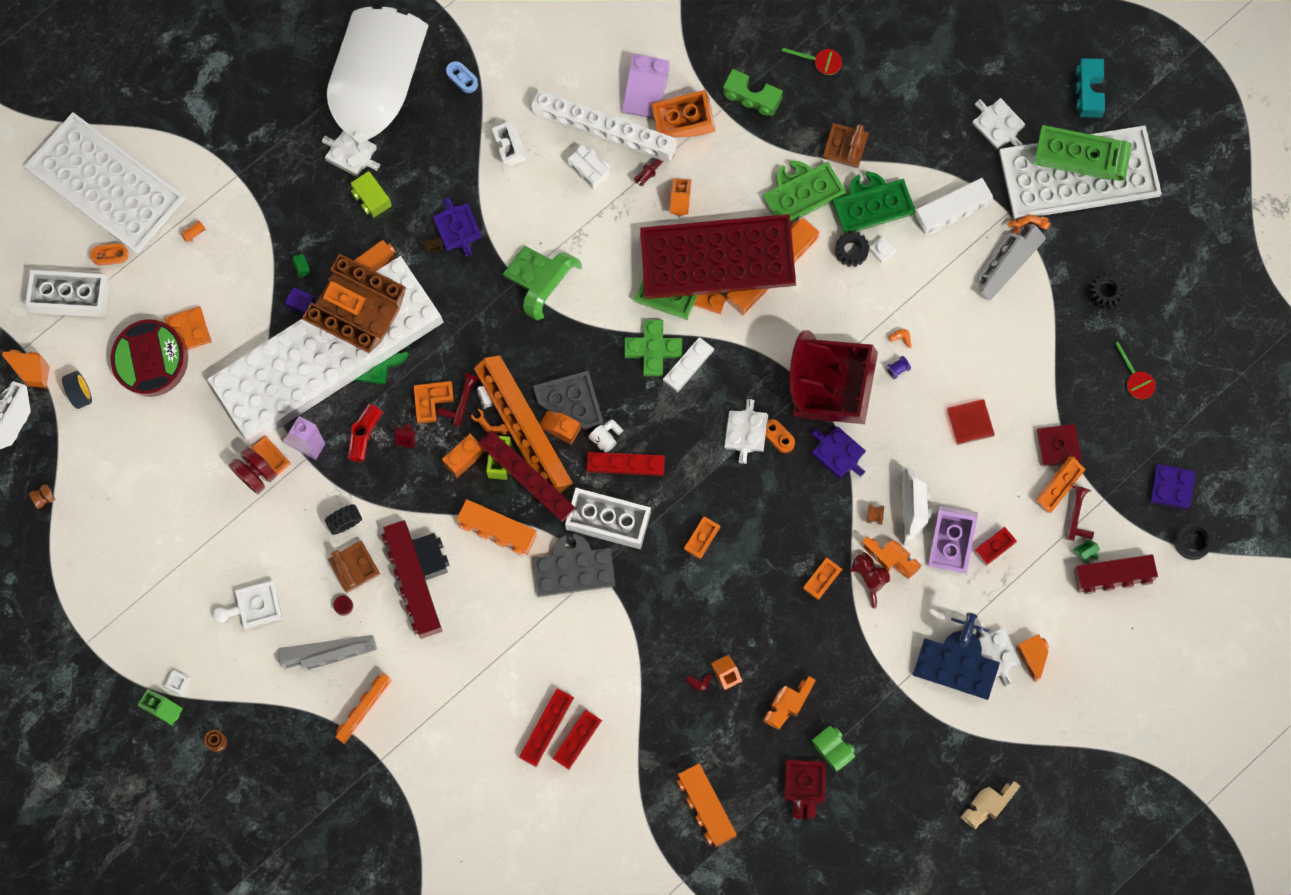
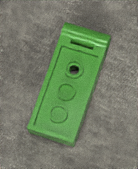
M1042 125L1034 165L1107 180L1124 181L1126 180L1132 143Z

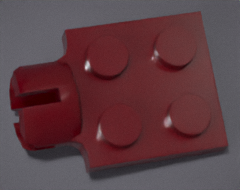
M786 760L785 801L792 802L794 818L802 820L804 809L806 810V820L814 819L816 817L817 804L825 803L826 762Z

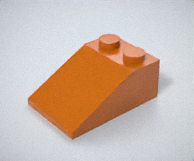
M706 90L652 104L656 129L659 133L676 138L701 136L716 132L710 98Z

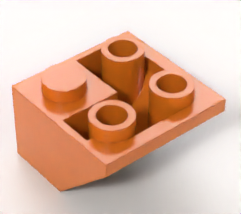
M18 350L2 353L3 357L27 386L47 387L50 366L40 353L30 351L26 354Z

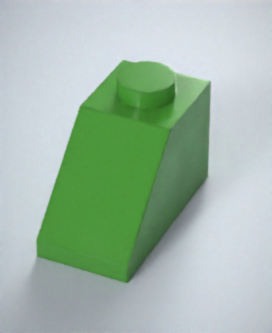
M149 689L146 690L137 705L170 725H173L179 718L180 712L183 709L166 697Z

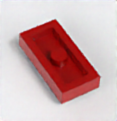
M1003 527L975 549L974 552L988 566L1016 544L1017 540L1006 527Z

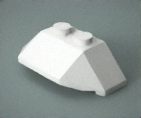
M14 381L0 395V449L13 444L30 414L27 386Z
M903 466L901 470L904 545H908L927 526L928 520H931V509H928L927 503L931 500V492L927 490V484L908 466Z

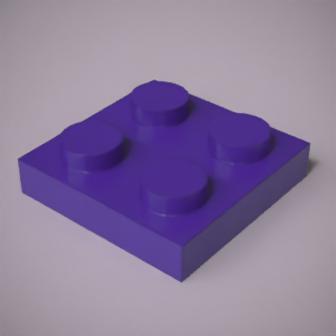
M1157 464L1150 502L1189 510L1196 471Z

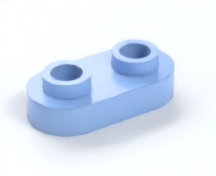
M455 61L447 66L448 78L463 92L472 93L477 89L478 81L476 76L462 63ZM458 71L459 74L454 75L453 72ZM467 83L472 84L470 87L466 86Z

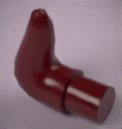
M707 674L702 681L689 675L686 682L694 689L704 691L708 687L712 674Z

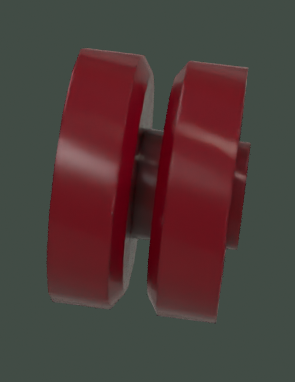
M247 446L240 453L246 465L239 459H234L228 467L244 484L259 495L265 489V484L259 477L266 482H272L278 475L264 458Z

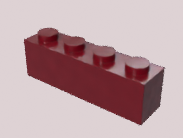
M1153 554L1079 565L1074 569L1078 593L1084 592V594H1092L1099 589L1112 591L1118 586H1122L1124 589L1131 588L1137 583H1141L1143 586L1150 585L1158 577Z

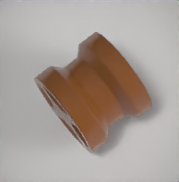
M868 504L867 523L877 522V524L882 525L884 506L874 507L873 504Z

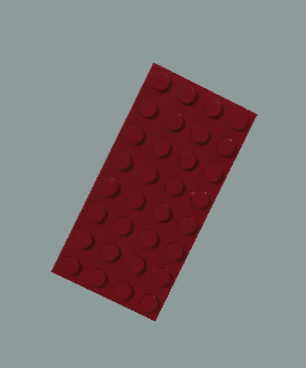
M790 214L640 228L645 299L796 286Z

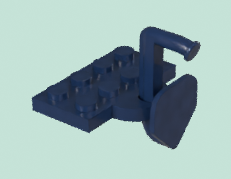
M966 613V621L951 617V621L964 625L963 630L953 632L946 638L944 644L924 638L913 676L989 700L1000 662L981 656L982 646L980 640L973 634L974 628L989 632L990 629L974 624L978 618L974 613Z

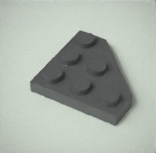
M588 371L533 386L540 407L548 411L562 413L580 422V427L584 430L604 425Z

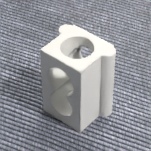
M478 387L476 393L483 409L493 406L494 403L485 387Z

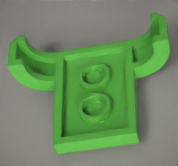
M524 246L505 270L503 276L528 290L523 304L524 312L531 318L540 320L544 318L542 308L547 298L572 267L576 266L578 269H582V264L578 258L566 252L556 255L552 260Z

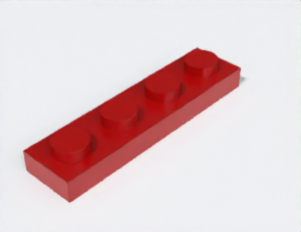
M588 452L587 472L664 476L665 455Z
M556 688L523 748L519 759L537 768L574 700L573 696Z

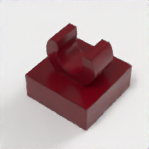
M405 423L403 429H396L395 445L414 449L416 432L411 430L413 425Z

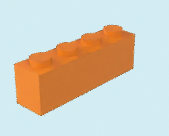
M467 499L456 519L458 525H460L459 528L467 532L472 530L477 533L478 537L485 540L490 538L500 547L508 546L512 548V552L518 555H528L537 537V530Z
M700 763L678 774L679 780H677V784L681 791H686L688 795L686 801L690 809L694 808L698 815L695 818L700 827L704 826L707 832L704 835L709 845L713 844L716 848L735 838L737 834Z

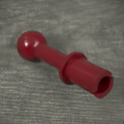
M656 159L651 165H644L643 170L634 177L635 183L638 184L641 181L639 186L642 187L651 177L656 175L655 170L664 161Z

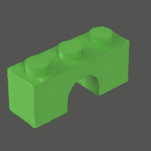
M732 69L723 87V95L731 101L736 100L747 108L752 107L763 115L773 117L782 100L783 91L766 84L761 92H750L747 89L749 76Z

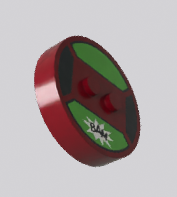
M150 319L137 321L126 327L116 338L111 350V368L117 381L127 390L145 397L160 396L176 387L185 375L188 366L187 345L183 337L164 322Z

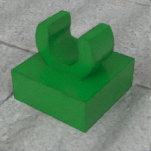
M1090 539L1073 548L1076 556L1082 558L1086 564H1090L1088 558L1091 555L1094 559H1099V555L1096 552L1100 551L1097 543Z

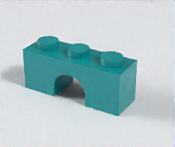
M1081 59L1080 64L1076 66V76H1079V82L1076 84V93H1079L1076 105L1077 110H1080V117L1102 118L1105 112V93L1094 92L1090 85L1102 83L1104 78V59Z

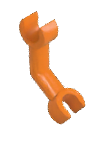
M1029 214L1018 221H1009L1007 226L1008 228L1016 226L1011 230V233L1017 234L1020 231V227L1029 222L1037 224L1043 229H1048L1051 223L1048 222L1049 219L1046 217L1040 218Z
M478 409L481 417L478 419L471 414L473 421L479 423L486 433L492 430L496 434H511L506 424L490 426L484 418L482 410Z

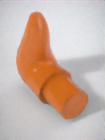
M900 329L888 335L891 342L903 338L906 346L912 347L908 330Z

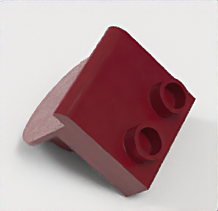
M810 330L801 331L796 339L790 364V392L795 405L793 415L804 419L865 424L878 356L874 345L817 340Z

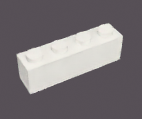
M980 178L916 209L915 218L925 235L930 232L933 234L938 232L944 225L950 226L956 223L957 219L963 216L967 218L978 209H986L990 206L993 195L983 178Z

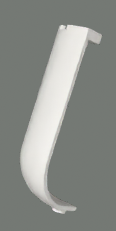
M365 7L353 11L328 84L327 100L332 116L342 130L358 143H362L379 134L399 112L404 103L428 25L419 18L409 13L408 15L398 13L397 9L383 7L382 9H373L372 7Z

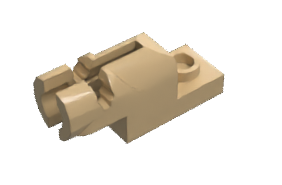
M1015 781L1011 785L1007 783L1000 792L1003 794L1002 796L990 787L981 790L970 804L974 811L967 809L961 816V819L974 829L988 818L987 815L995 819L1019 789L1020 785Z

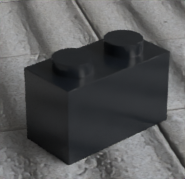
M435 533L412 540L426 580L448 573L447 567L450 564L447 556H442L440 549L444 547L440 537L436 538Z

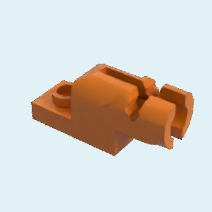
M868 536L861 543V547L883 568L891 571L896 567V570L908 579L922 566L916 559L907 561L910 553L897 541L891 540L882 549L879 548L880 544L874 538L870 539Z
M808 677L806 681L802 680L797 689L800 693L786 686L780 689L771 704V708L775 712L768 711L763 721L780 730L781 726L789 718L788 714L797 717L816 680Z

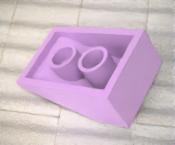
M633 54L622 113L655 119L652 104L663 101L670 71L669 60Z
M940 505L928 566L967 573L978 518L977 512Z

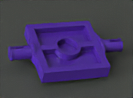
M450 197L444 198L442 201L446 210L433 216L447 251L462 247L465 256H468V253L470 256L472 252L469 244L482 238L468 203L461 206H453Z
M837 426L826 436L818 429L812 433L820 441L812 455L834 475L841 479L851 470L860 477L864 475L866 471L858 465V461L866 453V450Z

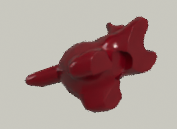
M863 552L862 555L857 554L856 558H854L849 572L861 574L866 587L870 591L872 608L875 609L878 602L876 593L890 581V574L885 568L875 567L872 557Z

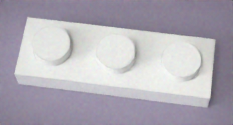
M699 337L664 377L663 381L678 393L712 354L714 348Z

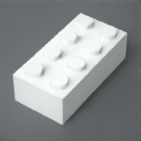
M30 270L25 306L31 313L106 317L110 281L105 274Z
M579 488L575 489L571 503L575 506V510L567 517L565 523L566 530L641 549L651 515V507Z

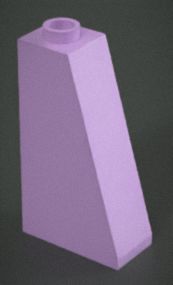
M300 416L282 441L284 444L314 460L317 459L325 446L317 426Z

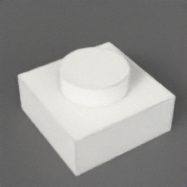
M884 236L869 247V251L880 263L891 256L896 250Z

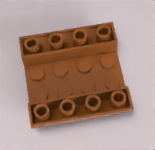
M339 254L330 269L333 275L316 304L311 303L302 320L370 353L382 342L401 308L406 287ZM330 281H335L366 297L359 315H355L323 298Z

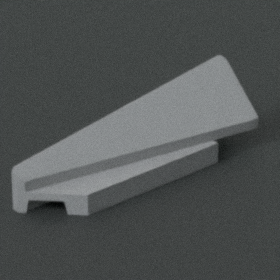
M1026 224L1020 227V231L1017 234L1008 233L978 276V281L982 288L980 293L986 300L991 301L1045 241L1046 237L1036 225Z

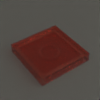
M984 399L947 408L957 445L994 437L995 433Z

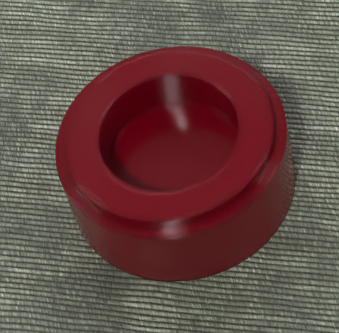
M342 595L335 599L333 607L337 614L346 616L353 611L354 605L348 596Z

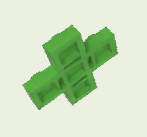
M644 320V338H625V358H644V376H663V358H682V338H663V320Z

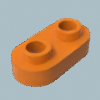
M119 243L96 246L90 252L91 260L98 266L121 264L129 257V251L126 246ZM118 253H123L121 257H117ZM100 255H104L102 259H98Z
M767 420L765 435L767 440L779 452H791L795 445L794 437L777 420ZM774 426L776 430L770 431L769 427ZM786 439L789 443L784 445L782 440Z

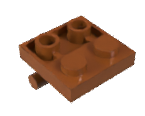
M833 123L823 159L859 168L869 133L863 131L864 126L857 125L856 129Z
M362 540L341 552L338 550L332 552V557L328 558L346 593L381 575Z

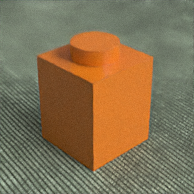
M729 655L711 663L715 675L724 690L742 682L738 669Z

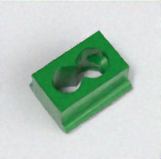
M304 254L294 256L292 262L298 277L302 278L309 275L310 269Z

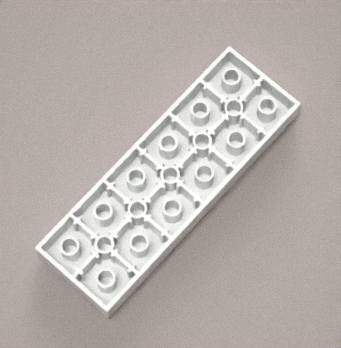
M401 256L376 271L405 286L406 291L401 308L384 339L370 353L301 319L208 378L213 389L251 446L265 435L268 436L444 323L441 315Z

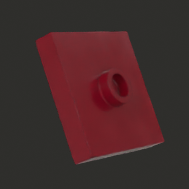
M1076 424L1037 428L1043 467L1062 465L1069 456L1074 457L1078 462L1082 461Z

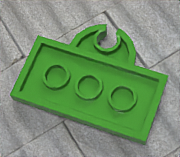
M790 161L789 165L796 173L788 175L785 171L786 167L783 165L777 174L778 187L763 194V199L773 215L790 214L792 223L833 202V199L846 195V191L829 162L811 169L801 161Z

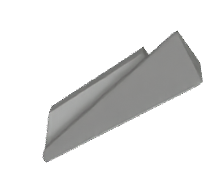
M368 635L279 648L278 651L280 664L284 670L301 665L304 671H308L375 651L377 646L374 636Z

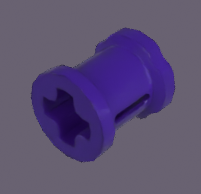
M902 355L896 362L887 364L886 369L895 380L901 373L910 371L911 366Z

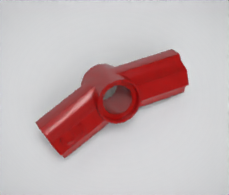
M368 404L359 420L352 425V435L347 457L349 460L355 462L365 461L370 433L383 415V411L378 407ZM359 429L366 430L363 435H356Z

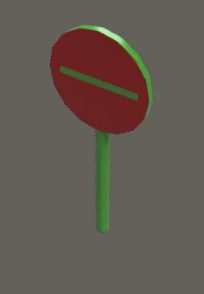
M782 48L783 52L815 60L817 70L824 75L836 74L842 66L841 56L832 49L822 50L814 57Z
M1116 342L1119 352L1132 373L1127 381L1128 392L1136 399L1144 400L1149 398L1155 391L1156 384L1154 379L1146 372H1135L1119 342Z

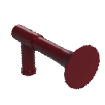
M462 373L465 384L456 412L442 408L438 410V416L453 419V426L460 427L472 385L477 380H480V378L474 375Z
M1072 486L1076 493V499L1066 540L1074 541L1075 536L1092 540L1094 536L1093 531L1090 532L1077 528L1083 499L1088 492L1092 491L1084 487Z

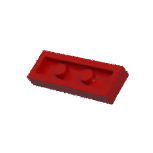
M585 709L553 757V760L567 770H570L602 720Z

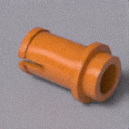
M198 220L187 230H182L181 236L187 243L189 241L192 242L193 238L206 229Z

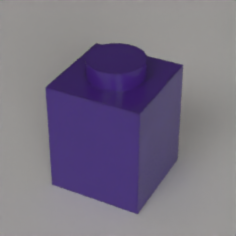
M293 287L285 305L288 310L304 316L311 303L316 304V300L313 295Z

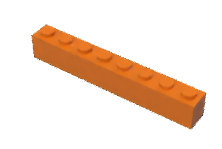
M500 355L484 358L474 370L525 460L560 494L563 493L573 482Z

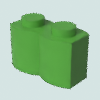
M829 726L816 736L811 743L834 772L837 773L855 758L853 754L855 750L850 743L845 744L841 739L843 735L836 727L832 728Z

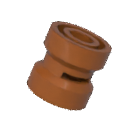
M47 484L42 485L37 491L29 492L30 498L37 509L44 507V504L47 502L55 501V497Z
M211 730L206 733L204 742L210 750L221 752L225 749L227 738L218 730Z

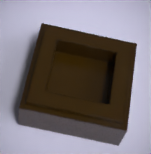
M441 237L423 241L426 254L444 251Z

